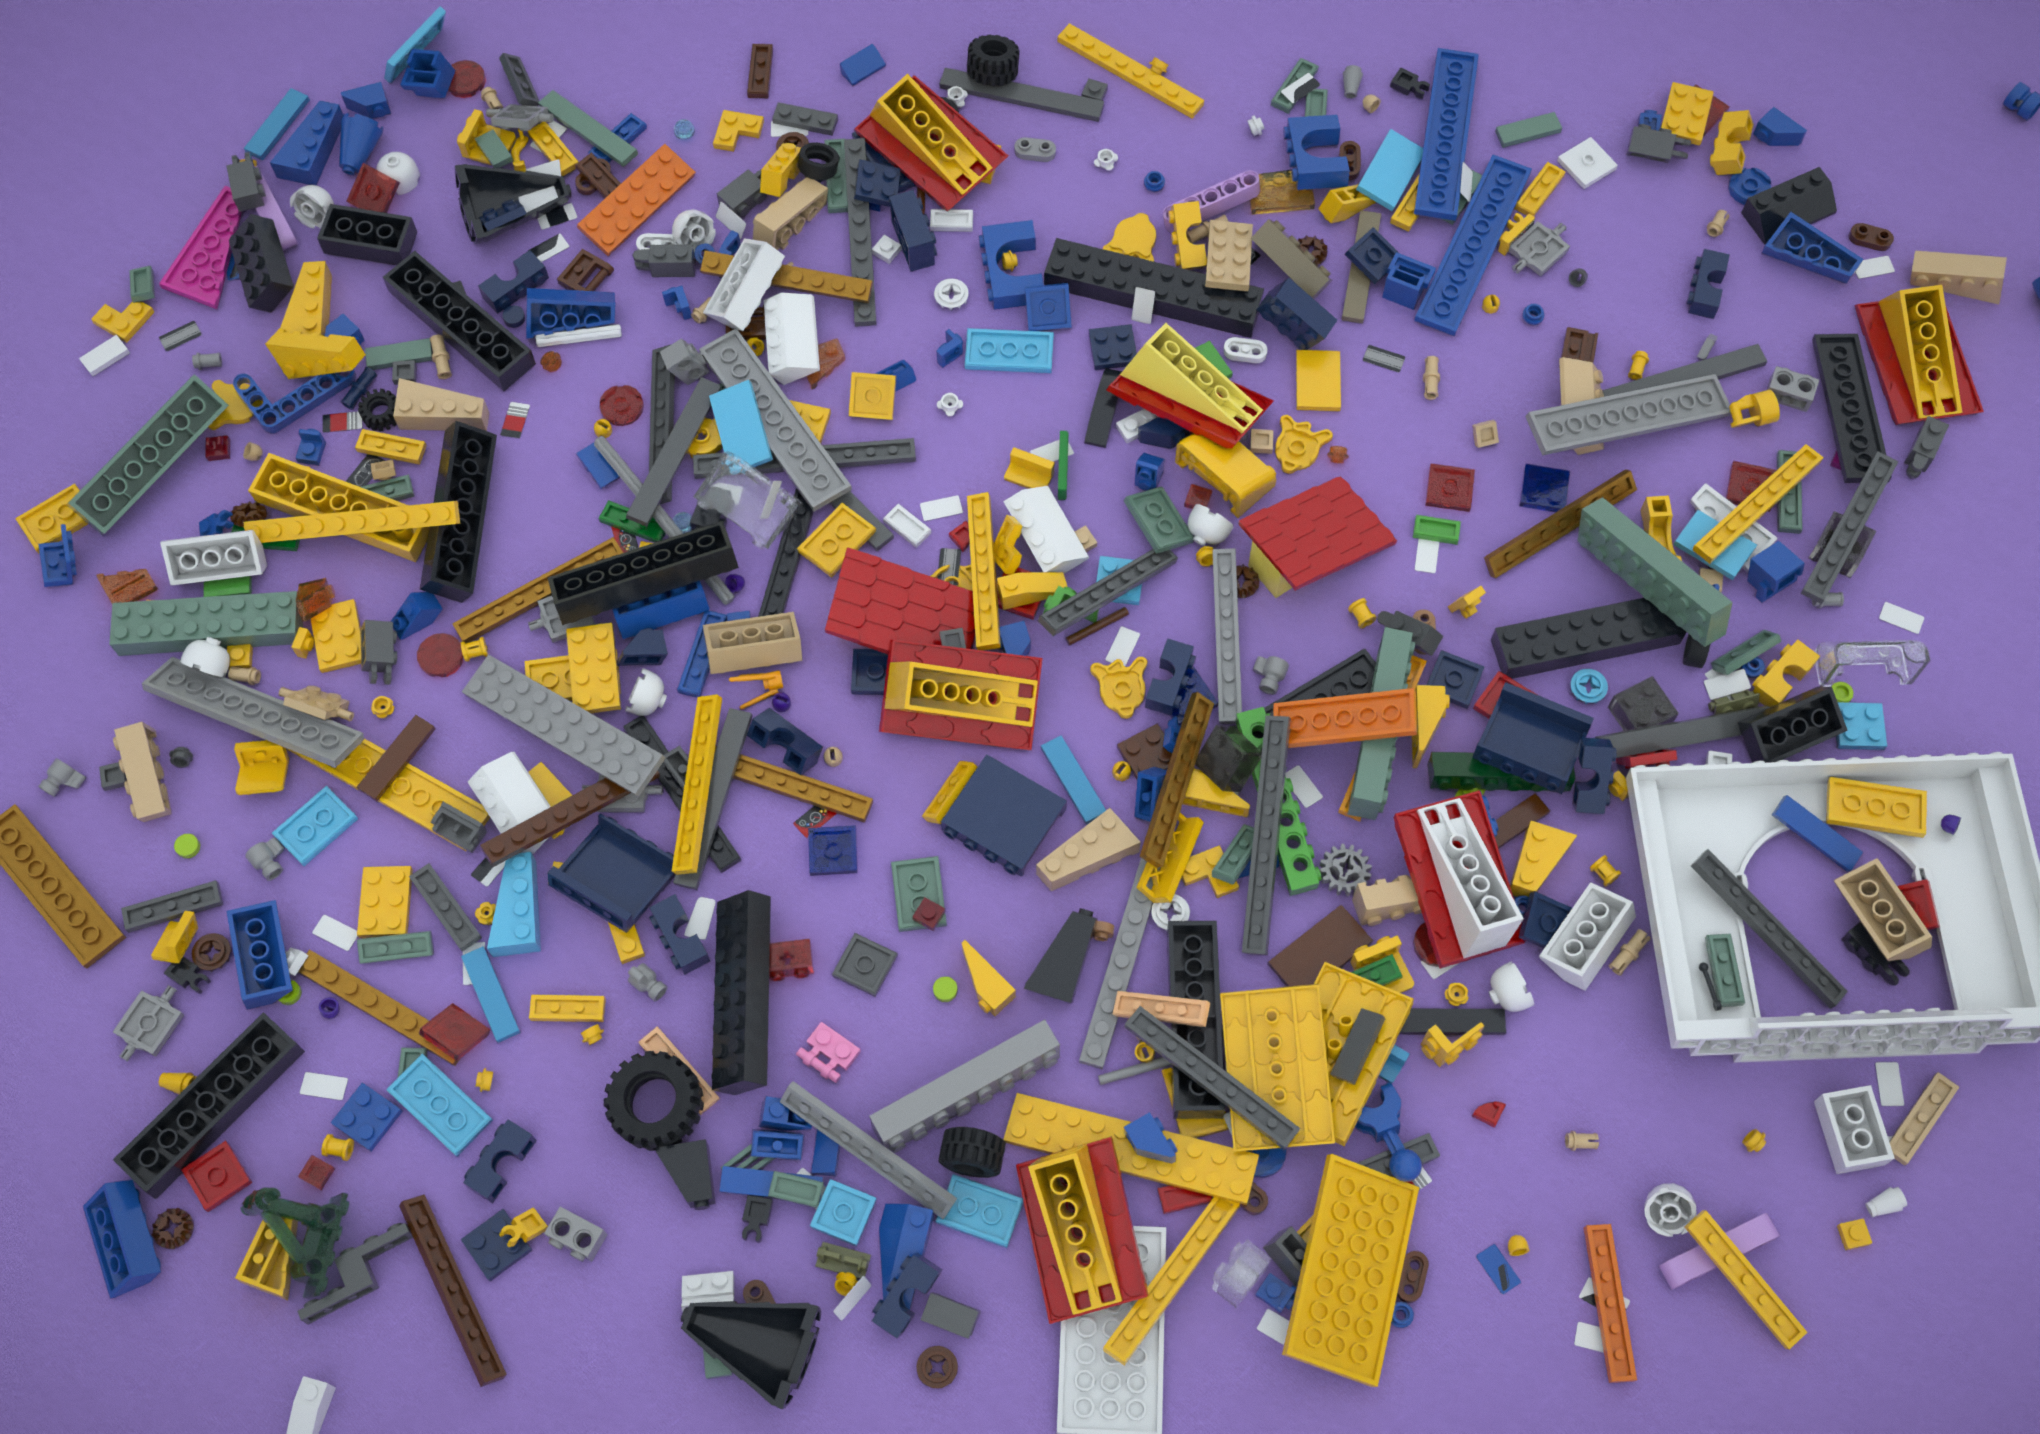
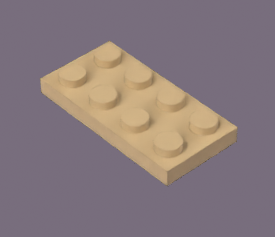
M1210 220L1205 287L1239 291L1249 290L1253 224Z

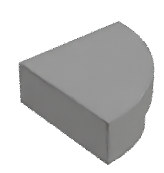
M1709 334L1697 357L1703 360L1707 358L1711 348L1718 339L1717 336Z

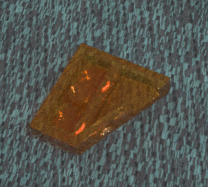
M838 338L818 344L820 371L806 376L811 390L817 387V383L824 376L828 377L835 367H838L846 360Z
M137 569L132 572L119 571L116 575L105 576L103 573L96 575L111 603L136 602L159 590L147 569Z

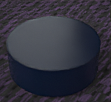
M512 305L503 311V320L507 326L516 328L524 323L525 314L521 307Z

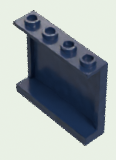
M1505 682L1472 758L1479 760L1483 764H1489L1501 769L1505 773H1511L1523 778L1527 782L1545 787L1551 792L1562 794L1578 758L1581 737L1586 738L1594 718Z
M986 754L942 819L941 829L948 838L960 840L967 849L971 851L977 850L982 853L987 861L991 863L997 862L1004 866V870L1009 874H1017L1022 877L1024 875V868L1058 816L1062 817L1066 811L1067 800Z
M600 813L598 815V825L558 869L553 866L548 871V885L627 933L675 877L676 874L672 872L674 855L670 852H664L652 841L644 840L633 830L622 827L615 819L607 818Z

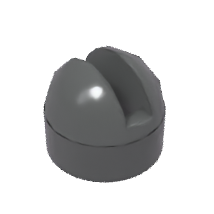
M1577 268L1569 274V282L1575 287L1582 286L1588 279L1587 272L1581 268ZM1581 274V275H1582V276H1581V280L1578 281L1577 279L1579 278V275Z

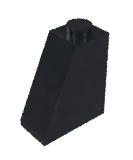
M706 1139L656 1147V1153L690 1208L705 1210L710 1208V1205L716 1204L710 1151Z

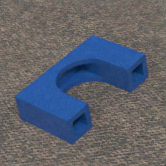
M1338 115L1288 118L1287 126L1283 128L1284 139H1287L1286 152L1290 153L1289 167H1293L1291 176L1292 181H1296L1297 190L1347 187L1350 172L1347 156L1320 158L1312 156L1305 151L1314 146L1339 145L1340 124Z
M1033 220L982 226V235H978L979 246L984 248L985 252L981 253L982 264L987 266V271H984L986 284L990 283V289H987L988 301H993L994 310L1026 306L1025 287L1044 285L1042 273L1012 276L1004 273L998 267V263L1002 259V253H1007L1008 250H1011L1012 253L1036 250Z

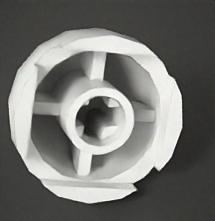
M390 152L380 158L376 166L377 180L386 193L397 192L398 195H403L412 191L418 184L417 180L420 177L418 167L415 161L405 153Z
M316 185L303 186L290 197V206H294L296 210L294 213L295 217L302 224L313 229L315 226L319 227V229L322 227L329 205L334 204L330 194L325 189Z
M698 210L683 211L675 218L672 225V237L677 245L693 244L694 252L700 244L711 245L716 234V230L713 228V219Z
M1195 504L1188 518V529L1194 535L1193 540L1202 546H1205L1206 543L1217 545L1223 542L1231 533L1233 524L1220 514L1209 512V508Z
M207 637L206 640L191 642L184 650L180 662L191 668L194 664L195 668L200 669L199 671L211 675L226 677L230 657L227 650L220 646L221 641Z
M643 668L641 673L644 676L643 678L638 676L628 700L632 705L631 707L626 706L625 709L626 712L638 716H648L654 713L657 707L662 708L667 695L663 694L664 684L662 679L655 673Z
M1512 961L1502 965L1493 973L1490 981L1492 990L1488 993L1495 1005L1499 1003L1505 1010L1510 1012H1519L1534 1006L1531 992L1526 993V982L1516 965L1512 964Z
M1674 1183L1661 1184L1648 1193L1644 1204L1648 1225L1658 1234L1672 1237L1673 1234L1681 1233L1682 1235L1687 1233L1688 1231L1684 1226L1697 1216L1696 1203L1690 1192Z

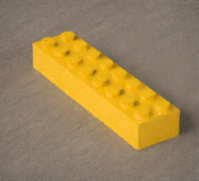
M268 453L248 489V492L256 502L295 517L409 506ZM429 527L348 534L345 536L416 562L427 542Z

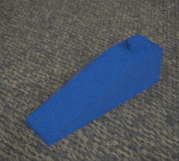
M885 1204L879 1226L883 1301L889 1294L886 1289L894 1277L898 1279L903 1272L900 1266L908 1255L912 1257L916 1253L924 1257L934 1220L933 1210L911 1204ZM907 1288L903 1295L904 1304L909 1310L911 1309L915 1288Z

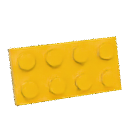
M612 622L566 629L572 702L589 713L620 710L621 700Z
M616 649V658L618 660V652ZM568 655L524 661L525 676L563 698L572 701ZM617 666V669H618V679H619V690H620V694H621L620 673H619V666Z
M1829 777L1827 780V824L1924 838L1926 835L1927 791Z

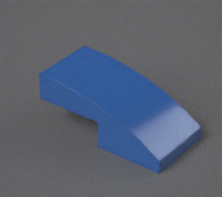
M731 230L725 238L719 253L734 255L741 245L737 232Z
M594 443L576 453L600 489L620 478L594 446Z

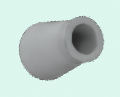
M1347 66L1342 73L1345 90L1344 96L1346 98L1353 99L1357 97V91L1363 77L1362 69L1359 66Z

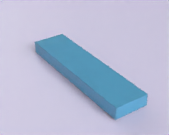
M290 88L244 147L245 152H250L252 156L264 160L310 101L309 97Z
M1059 736L1041 745L1042 752L1085 824L1091 823L1105 812V807L1063 737Z
M484 946L462 955L461 958L496 1041L499 1043L521 1033Z

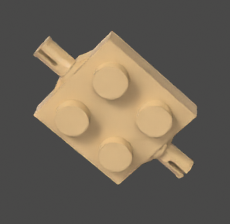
M307 686L298 691H292L285 687H281L279 690V696L284 697L283 705L323 720L330 717H340L352 721L354 718V712L348 711L349 701L342 699L339 694L323 692L317 686Z

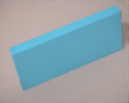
M441 6L387 61L384 76L386 81L392 83L408 66L406 62L412 49L423 50L441 32L446 15V10Z
M1390 129L1356 190L1393 211L1422 159L1423 148Z
M967 328L965 369L1052 373L1054 332Z
M746 380L709 395L730 474L734 476L772 461L771 450L752 382Z
M421 1054L386 1089L456 1157L493 1121L489 1115L424 1054Z

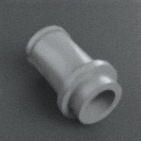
M198 352L192 356L193 366L199 370H202L204 367H222L220 353L200 354Z
M1842 592L1828 593L1822 604L1812 600V605L1817 606L1819 609L1823 606L1840 607L1843 606L1844 595Z

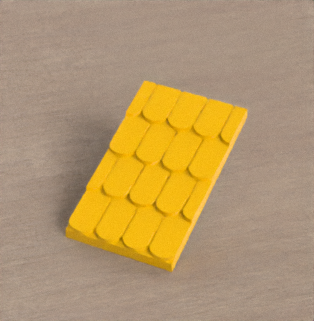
M1324 962L1314 984H1319L1335 1143L1345 1147L1362 1114V1109L1376 1084V1080L1396 1043V1039L1410 1014L1414 998ZM1361 1008L1381 1014L1386 1019L1355 1085L1334 1078L1331 1075V1071Z
M1319 984L1220 993L1227 1073L1300 1128V1131L1288 1147L1335 1143ZM1230 1109L1234 1152L1280 1148Z

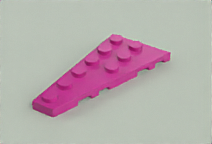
M224 186L159 283L162 289L214 309L218 308L232 253L229 239L237 231L242 211L239 212L233 200L230 187Z

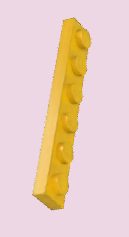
M1702 1210L1684 1226L1785 1349L1790 1350L1808 1333L1706 1210Z

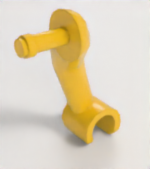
M518 128L520 137L516 139L511 150L514 160L512 163L515 171L525 172L524 160L520 161L519 156L522 149L528 143L529 138L524 136L523 131Z

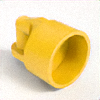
M1770 389L1745 395L1740 400L1732 402L1729 406L1733 422L1730 423L1731 428L1754 423L1756 426H1762L1777 422L1780 417L1777 398ZM1749 409L1751 417L1743 419L1741 410Z

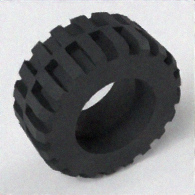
M645 1051L644 1056H641L639 1053L631 1056L632 1061L629 1063L624 1060L619 1064L622 1069L618 1073L613 1071L610 1078L613 1079L611 1085L606 1084L605 1092L608 1094L607 1098L603 1099L604 1107L607 1108L605 1115L607 1120L611 1122V1127L633 1146L640 1149L643 1147L649 1151H655L656 1147L683 1142L682 1137L685 1134L690 1136L694 1131L691 1129L693 1124L699 1123L701 1119L698 1115L699 1110L702 1111L704 1107V1102L701 1101V1097L704 1096L703 1090L699 1086L700 1081L697 1076L679 1058L670 1056L667 1052L660 1051L656 1054L654 1051ZM654 1079L667 1080L672 1084L676 1092L672 1110L660 1121L654 1123L640 1121L633 1113V1099L636 1092L648 1081Z

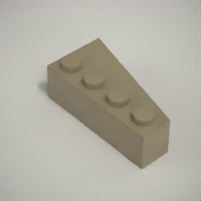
M1268 219L1251 239L1300 288L1315 299L1331 283L1332 279L1329 277L1331 273L1323 265L1319 267L1314 262L1316 258L1308 250L1304 252L1299 247L1301 243L1293 235L1289 236L1284 231L1286 228L1278 220L1274 222Z

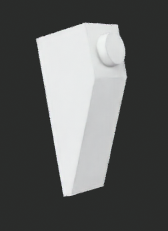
M303 1376L293 1402L286 1434H319L336 1387L326 1382Z

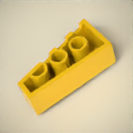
M325 261L303 263L280 329H286L290 333L298 330L308 335L316 332L325 336L326 326L329 324L332 285V274Z
M279 328L265 343L288 379L352 371L366 355L355 337L330 334L326 337L316 332L308 335L298 330L290 333L286 329Z

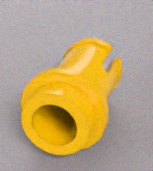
M1636 351L1632 355L1633 362L1628 373V377L1633 380L1642 379L1645 365L1649 362L1646 352Z

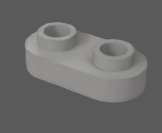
M1023 137L1018 139L1014 145L1015 155L1023 160L1049 162L1056 156V146L1050 140Z

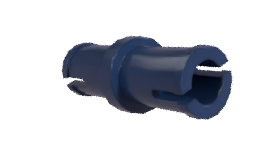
M365 367L356 382L353 381L351 383L350 390L340 402L348 409L353 410L362 395L365 396L368 392L367 388L378 376L376 372L369 367Z

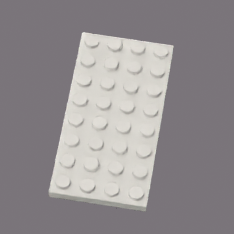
M1133 1226L1148 1287L1166 1263V1227ZM1138 1300L1061 1321L1057 1434H1162L1164 1312L1125 1366L1105 1353L1103 1347Z

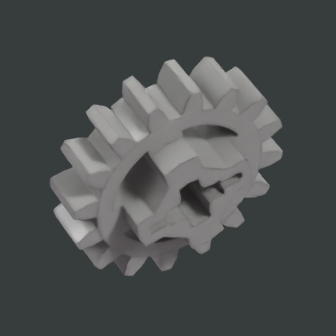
M1341 844L1340 850L1333 846L1331 853L1325 852L1324 859H1321L1319 865L1323 867L1320 869L1321 875L1324 876L1322 884L1329 883L1328 890L1337 889V895H1340L1341 891H1345L1346 896H1349L1351 890L1355 892L1358 883L1370 880L1371 874L1368 872L1371 871L1372 865L1366 864L1369 857L1361 856L1362 849L1355 852L1354 845L1346 849L1345 845ZM1347 863L1348 870L1345 876L1343 877V867H1345Z

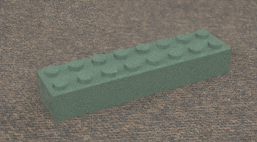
M194 374L66 505L98 533L104 535L229 405Z
M1603 497L1582 509L1578 533V542L1582 547L1589 550L1598 560L1607 565L1612 572L1618 574L1629 586L1636 589L1646 600L1654 604L1662 613L1672 619L1677 626L1683 628L1694 640L1701 643L1704 647L1726 635L1732 601Z
M297 591L112 603L109 645L118 656L184 652L191 642L206 640L207 637L221 641L220 646L227 649V646L250 644L252 647L292 645L299 627L303 628L304 602Z
M1385 627L1378 648L1370 693L1407 689L1408 684L1406 682L1412 664L1410 661L1415 648V642L1411 641L1412 632ZM1398 737L1361 741L1347 815L1376 820L1378 812L1383 813L1388 797L1387 787L1392 775L1391 765L1392 761H1394L1396 753L1395 743Z

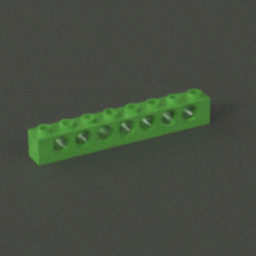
M1264 706L1237 713L1235 718L1257 793L1261 765L1259 754L1262 753L1263 738H1255L1252 733L1254 731H1261L1264 734L1265 715L1270 716L1269 713H1265ZM1285 776L1283 793L1285 802L1282 804L1281 819H1290L1292 825L1283 826L1280 824L1278 859L1289 895L1293 896L1317 889L1322 877L1318 866L1314 867L1312 858H1315L1312 845H1307L1305 836H1307L1305 823H1300L1298 814H1300L1298 801H1293L1291 792H1293L1291 779H1286ZM1295 840L1298 842L1299 847L1292 849L1288 847L1286 842ZM1301 862L1306 866V869L1298 871L1294 868L1293 864Z

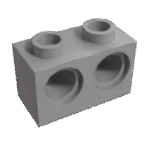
M682 338L660 351L667 370L687 385L709 373L706 365L707 361L703 358L702 352H698L692 343L688 344Z
M1776 366L1770 377L1767 390L1770 389L1774 392L1779 404L1807 412L1813 402L1819 379L1791 371L1788 368Z
M561 1206L544 1232L550 1239L548 1241L550 1245L559 1250L563 1247L571 1250L570 1255L582 1262L585 1258L592 1262L607 1237L604 1229ZM569 1225V1232L564 1236H559L558 1231L560 1227ZM584 1237H591L590 1245L581 1248L580 1241Z

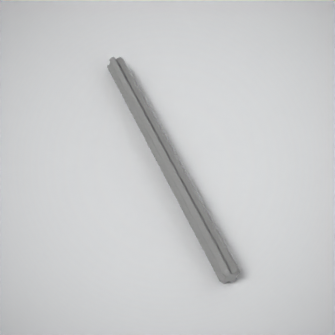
M604 436L596 438L594 446L633 494L637 496L643 485L642 482ZM659 504L653 515L655 521L669 538L683 534ZM718 575L704 580L723 604L727 605L733 601V593Z

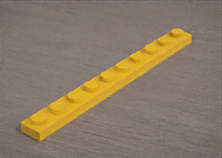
M458 501L247 521L243 523L245 531L254 530L260 542L265 543L460 524Z

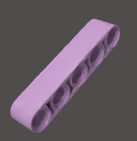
M262 175L263 179L259 181L260 184H263L266 196L263 197L265 206L257 207L256 210L259 216L273 219L282 250L284 251L298 245Z
M1252 170L1245 171L1173 204L1199 201L1201 221H1204L1257 197L1260 193L1259 175ZM1173 204L1165 207L1163 210L1165 229L1170 233L1174 232L1173 223H1169L1168 211L1171 210Z
M1767 1213L1725 1232L1743 1255L1780 1237ZM1700 1245L1659 1266L1671 1290L1718 1268Z

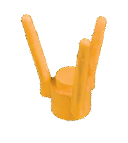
M780 670L768 673L741 674L737 677L729 678L730 682L762 680L764 690L769 689L768 692L740 705L739 708L741 710L778 693V689L783 688Z

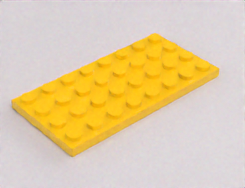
M1328 1154L1326 1156L1282 1355L1367 1386L1378 1387L1419 1187L1337 1155Z

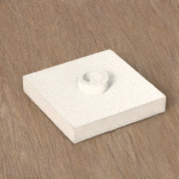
M1592 137L1558 156L1557 159L1559 164L1583 189L1612 173L1618 166Z

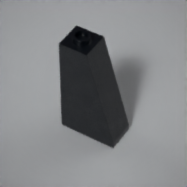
M1082 908L1079 909V912L1072 911L1026 982L1024 989L1073 1003L1098 918L1093 917L1094 912Z

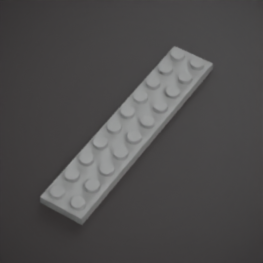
M737 328L699 349V352H702L703 358L707 361V364L725 389L746 380L752 382L771 453L814 512L852 490L851 484Z
M1716 374L1531 411L1525 417L1543 456L1730 416L1731 412L1729 409L1730 404Z
M489 654L462 690V693L637 797L641 795L666 759L661 753Z
M171 657L142 682L144 691L334 768L364 740V735L360 731L330 719L323 720L283 705L284 701L225 677H218L199 671L200 669L195 668L194 665L191 668L182 664L179 659Z

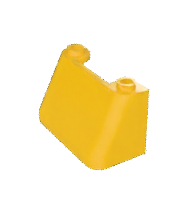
M1193 433L1176 445L1175 463L1182 469L1187 465L1190 470L1196 468L1224 493L1223 499L1225 501L1230 500L1233 505L1230 512L1237 518L1243 515L1276 485L1275 470L1271 466L1264 464L1239 441L1232 449L1224 448L1201 434L1197 436Z

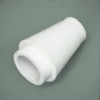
M1889 1187L1865 1203L1871 1217L1903 1211V1207L1907 1206V1201L1899 1187Z

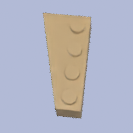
M144 722L114 729L116 737H113V742L116 750L120 751L121 759H119V766L121 771L126 774L127 781L124 782L127 794L131 795L133 804H130V809L133 817L146 822L171 815L167 787L160 781V779L164 778L163 767L156 760V757L160 756V750L152 739L157 737L156 730Z

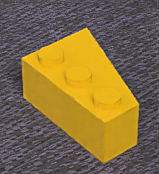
M1531 820L1525 831L1510 882L1513 896L1529 897L1530 892H1538L1562 857L1572 846L1577 835Z
M269 1205L235 1277L240 1283L287 1301L289 1298L298 1219L293 1214Z

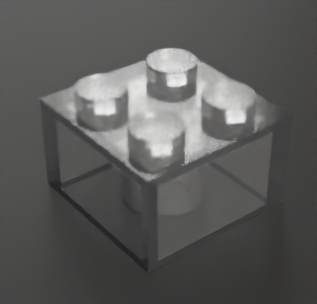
M1248 1239L1243 1245L1240 1242L1236 1244L1230 1252L1228 1264L1226 1265L1222 1262L1212 1278L1214 1280L1212 1289L1235 1308L1239 1306L1265 1273L1272 1260Z

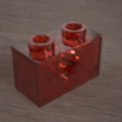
M810 939L770 943L769 979L771 981H781L785 977L790 976L806 978L809 974H814ZM791 958L790 964L786 965V959Z

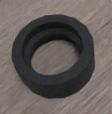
M818 142L808 143L800 149L798 168L806 177L815 180H828L837 173L839 155L834 148L827 144ZM809 159H820L827 162V164L815 163Z
M1688 633L1683 664L1703 668L1711 644L1704 647Z

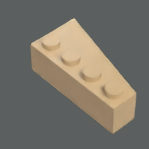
M809 177L799 181L790 191L785 192L776 202H772L767 209L755 216L753 220V240L767 242L776 250L779 248L784 250L789 244L788 239L793 233L798 235L802 231L805 221L810 222L827 204L828 188Z
M1915 251L1910 285L1919 287L1942 285L1943 292L1999 304L2007 257Z
M399 378L393 417L400 430L445 431L452 423L459 421L487 431L489 410L483 398Z
M1109 808L1037 863L1036 875L1052 892L1078 880L1079 877L1088 873L1092 874L1108 864H1114L1126 856L1139 853L1141 842Z
M1408 875L1398 876L1389 883L1385 879H1379L1371 886H1367L1366 882L1358 883L1352 898L1361 926L1366 924L1368 926H1375L1380 924L1382 920L1389 918L1391 920H1398L1403 918L1405 914L1412 912L1414 914L1422 913L1412 879Z

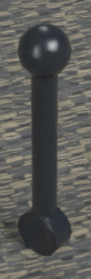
M1702 962L1699 964V970L1703 972L1713 1000L1714 1010L1719 1011L1722 1009L1721 1002L1717 999L1708 974V964Z

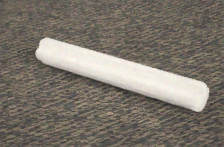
M615 324L575 329L573 331L553 332L550 335L540 334L535 336L537 347L621 337L622 331L621 326Z

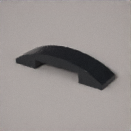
M1105 368L1094 400L1084 444L1106 448L1119 397L1108 392L1106 389L1122 371Z

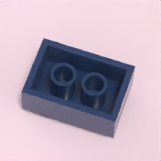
M914 190L889 196L891 222L902 246L910 272L935 265L934 256H937L935 247L936 237L933 231H929L930 223L927 214L922 213L923 204L921 198L916 197Z
M1287 278L1271 289L1256 309L1266 321L1271 322L1281 334L1286 335L1294 342L1297 348L1302 350H1308L1324 340L1337 322V319L1290 278Z

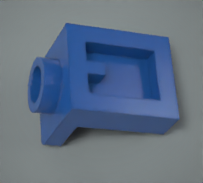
M1644 110V113H1640L1638 116V125H1649L1652 130L1659 131L1662 114H1657V111Z
M683 286L671 287L662 292L666 306L675 304L677 313L682 312L684 320L692 318Z
M950 329L945 331L947 343L942 344L936 350L937 363L942 368L963 354L962 338L957 333L954 334Z
M299 429L298 434L301 442L295 459L298 463L319 466L326 441L321 432L315 429Z
M1269 1273L1255 1296L1281 1313L1284 1308L1289 1310L1292 1307L1295 1298L1294 1293L1297 1288L1293 1285L1292 1287L1288 1286Z

